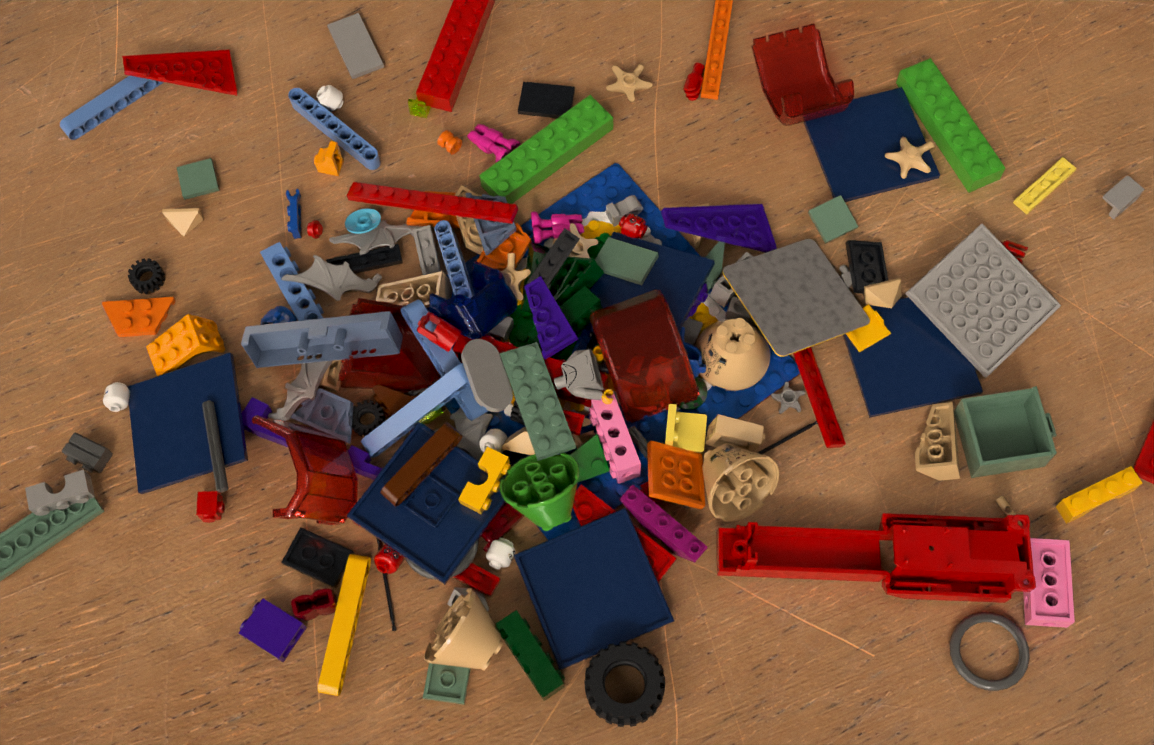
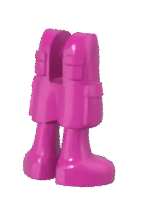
M477 124L474 128L475 131L472 130L467 135V138L477 145L480 150L487 154L494 153L496 163L521 145L518 140L503 138L501 132L490 129L484 124Z
M536 211L531 212L535 244H540L547 238H558L564 228L570 231L571 223L576 225L579 234L584 233L582 215L553 214L551 219H541Z

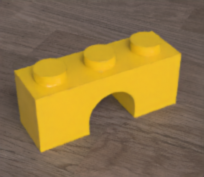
M490 447L486 448L478 462L479 469L488 474L487 481L481 485L467 482L458 499L460 504L481 515L484 510L487 511L492 502L490 498L494 492H498L502 476H506L508 469L511 468L509 457Z

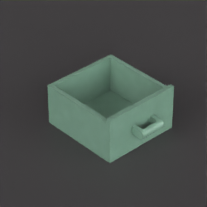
M1037 386L1024 390L961 399L954 410V417L971 478L1045 467L1057 453L1052 439L1057 434L1050 413L1044 412Z

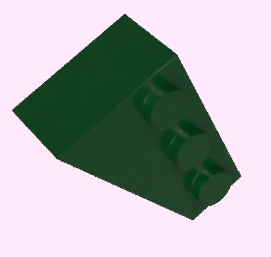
M567 257L549 283L548 289L560 307L584 286L590 289L604 272L592 258Z

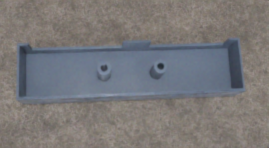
M391 311L247 326L245 327L241 345L256 368L398 354L401 350L403 335ZM376 349V352L370 353V350ZM363 350H367L366 353L361 354ZM353 351H358L356 355H352ZM318 354H322L321 358L316 359ZM300 356H304L303 360H298Z

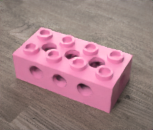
M613 393L612 396L606 395L607 398L614 399L611 404L603 403L602 399L591 400L589 417L592 426L596 427V434L600 443H602L606 461L609 460L612 479L616 478L617 483L620 484L640 477L641 463Z
M1030 538L1036 588L1031 592H1023L1025 625L1067 628L1075 622L1069 540ZM1025 580L1023 583L1027 585L1028 581Z

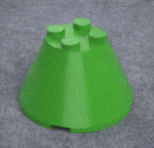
M560 453V455H554L537 461L534 454L514 464L508 469L506 478L501 479L500 492L503 499L535 525L541 527L542 530L549 531L553 527L571 520L580 473L579 466L572 456Z

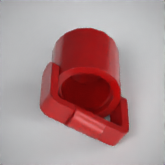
M431 312L421 317L417 328L420 334L447 352L450 351L462 332ZM429 320L437 325L434 332L425 328Z

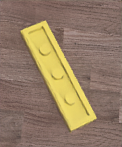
M1062 157L1019 195L1013 203L1025 214H1028L1071 176L1077 168Z

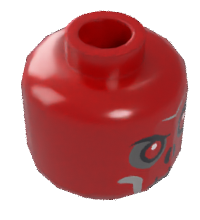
M633 213L628 214L626 217L623 216L619 222L621 234L631 238L642 239L648 228L645 219Z
M386 544L381 547L374 557L377 569L381 573L388 574L395 573L404 561V556Z

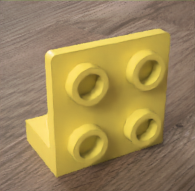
M669 404L665 444L693 452H704L707 415L676 411L677 404Z

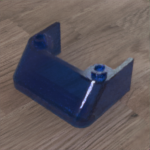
M475 261L473 263V288L479 290V292L474 296L468 298L462 294H457L447 300L436 294H430V312L461 330V335L470 339L483 337L517 309L518 303L508 282L499 270Z

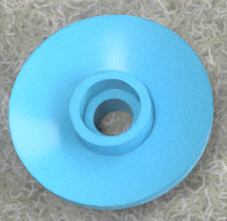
M369 208L357 210L346 218L345 227L349 232L355 234L369 232L380 224V213Z

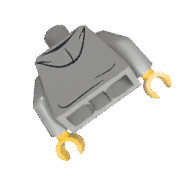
M596 346L593 351L591 349L574 351L567 361L561 365L563 375L554 378L556 388L566 387L576 397L591 400L602 399L603 403L611 404L614 399L607 398L606 395L612 396L613 391L610 389L604 393L601 391L604 388L597 362L603 360L604 354H599L602 348Z

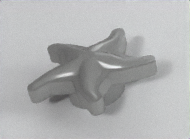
M785 382L782 393H772L771 397L781 402L779 414L785 412L789 407L796 409L797 412H801V407L797 400L800 396L805 395V391H793L789 388V383Z

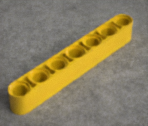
M350 554L348 557L318 682V693L340 696L370 571L371 557Z

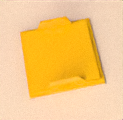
M869 304L862 308L870 319L869 324L846 333L859 352L891 334L884 325V320Z

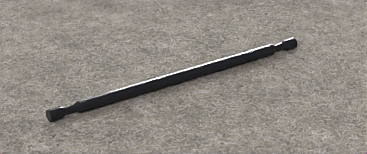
M817 420L757 453L764 454L818 424Z
M376 538V539H377L378 546H379V547H378V550H380V549H381V540H379L378 538ZM382 573L390 620L392 622V631H396L387 573Z

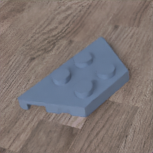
M465 193L466 198L507 203L504 196L493 197L485 194L473 196L471 193ZM473 218L485 255H489L516 231L514 221L510 224Z
M319 388L313 401L311 399L305 400L301 403L302 407L291 416V419L348 444L351 443L354 403Z

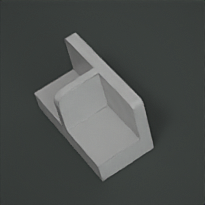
M1130 176L1124 177L1102 197L1113 207L1108 215L1112 219L1118 217L1140 197L1145 189Z

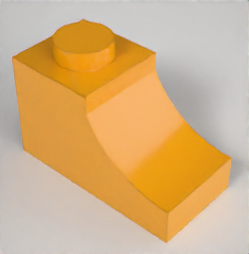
M330 141L328 148H320L318 154L315 155L314 164L320 173L339 176L344 161L338 143Z

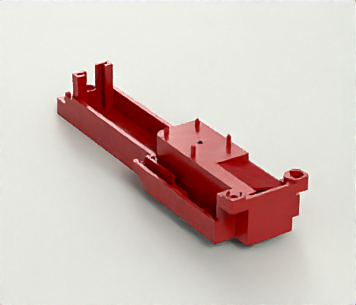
M882 513L879 531L758 526V522H748L746 526L736 525L735 528H718L717 576L880 582L882 580V588L887 595L903 599L1006 603L1011 599V594L1015 591L1031 592L1036 588L1028 515L1016 514L1007 515L1005 518ZM879 540L893 541L894 564L897 567L891 573L881 569ZM930 546L934 547L933 551L929 549ZM1027 580L1028 584H1024L1023 581Z

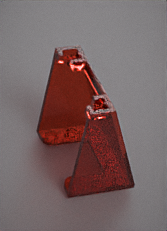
M358 298L357 303L352 305L349 316L391 311L403 335L401 350L398 354L353 358L352 355L358 353L355 350L352 352V355H349L348 359L341 360L343 364L338 377V381H341V388L372 389L376 385H381L395 391H410L413 389L429 388L442 378L402 316L401 308L404 306ZM428 310V312L449 323L450 314ZM376 349L370 350V353L376 352ZM363 350L361 354L366 353L367 350Z

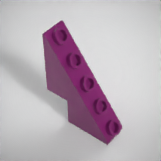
M631 485L619 499L650 535L660 538L674 555L695 563L708 548L634 485Z

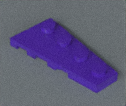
M540 276L524 287L538 333V340L542 348V355L546 360L577 341L578 337Z

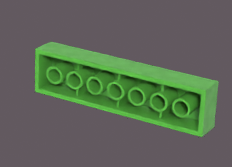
M927 59L901 70L896 81L897 86L903 88L909 104L968 193L1000 180L1005 166L932 59Z
M589 95L480 174L481 187L490 196H504L507 203L513 204L612 131L613 117Z

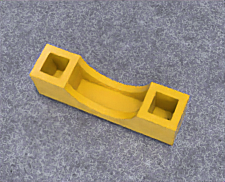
M1132 466L1062 499L1057 504L1056 509L1065 523L1068 524L1110 500L1119 499L1135 491L1143 483Z

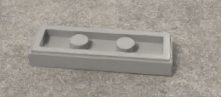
M427 225L412 229L422 274L427 275L440 272L441 269L431 226Z

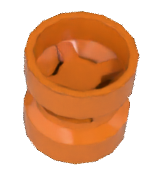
M445 130L439 136L437 144L442 148H446L447 152L451 155H454L461 148L462 140L454 137L453 133L449 130Z

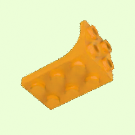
M187 314L146 346L157 377L173 372L199 353L207 351L223 353L225 351L224 341L220 337L217 324L213 320Z

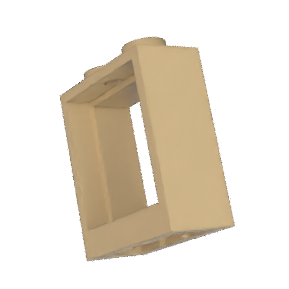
M718 414L707 428L705 445L717 448L729 443L731 446L754 452L764 443V426Z

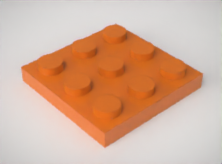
M651 440L647 444L649 497L703 509L705 507L702 454Z

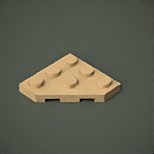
M462 185L455 194V196L466 197L465 193L480 196ZM456 216L465 247L481 255L484 249L474 219Z

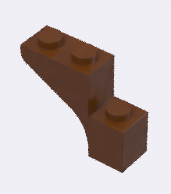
M376 385L372 388L374 392L373 399L379 405L382 404L385 407L384 412L388 418L417 397L408 396L381 385ZM442 406L439 410H437L435 413H433L431 416L425 419V421L428 423L437 415L442 413L444 410H446L445 406Z

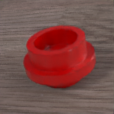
M318 220L308 223V235L318 239L323 233V226Z

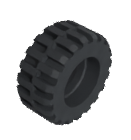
M621 641L618 645H614V643L609 644L608 648L600 649L597 652V656L592 657L585 673V693L591 709L596 712L599 718L605 719L611 725L612 723L617 724L618 727H624V725L632 727L636 726L639 722L644 723L657 712V708L661 705L664 696L665 676L662 665L658 663V658L654 654H650L649 649L639 647L638 643L632 642L631 645L626 644V641ZM623 665L639 670L645 681V688L640 698L627 704L612 700L605 689V679L608 673L613 668Z

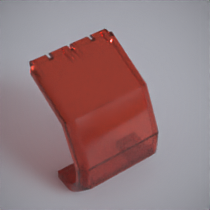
M814 23L802 26L801 33L798 27L786 30L785 37L783 32L768 35L769 41H766V36L753 39L754 45L751 47L762 91L774 116L783 125L790 126L843 112L848 108L854 98L853 80L847 79L835 83L829 72L820 31L816 29Z
M661 290L644 293L595 311L590 315V322L627 421L633 423L644 419L645 415L650 417L663 412L662 409L668 410L669 404H677L678 407L682 402L686 404L697 400L700 394L674 317Z
M258 415L252 418L253 424H258L286 439L297 473L294 495L286 508L273 509L272 517L280 519L317 520V524L324 525L345 524L348 513L358 500V478L345 441L309 426Z

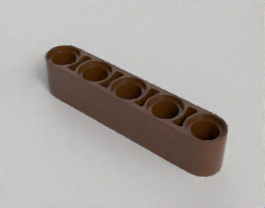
M448 422L442 425L385 484L380 494L395 507L399 506L459 444L463 435Z

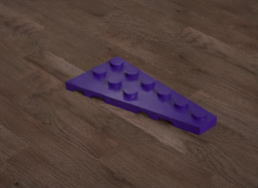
M763 204L663 208L661 211L665 227L668 229L765 253L777 249Z

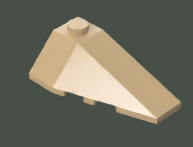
M440 271L379 285L376 301L378 303L406 306L419 299L425 307H431L450 300L453 289L450 279Z
M953 402L933 404L926 422L927 426L921 435L920 445L915 451L916 471L939 481L960 479Z

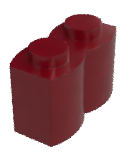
M320 589L312 595L298 596L291 601L293 614L299 621H310L318 615L332 614L337 606L336 595L331 589Z

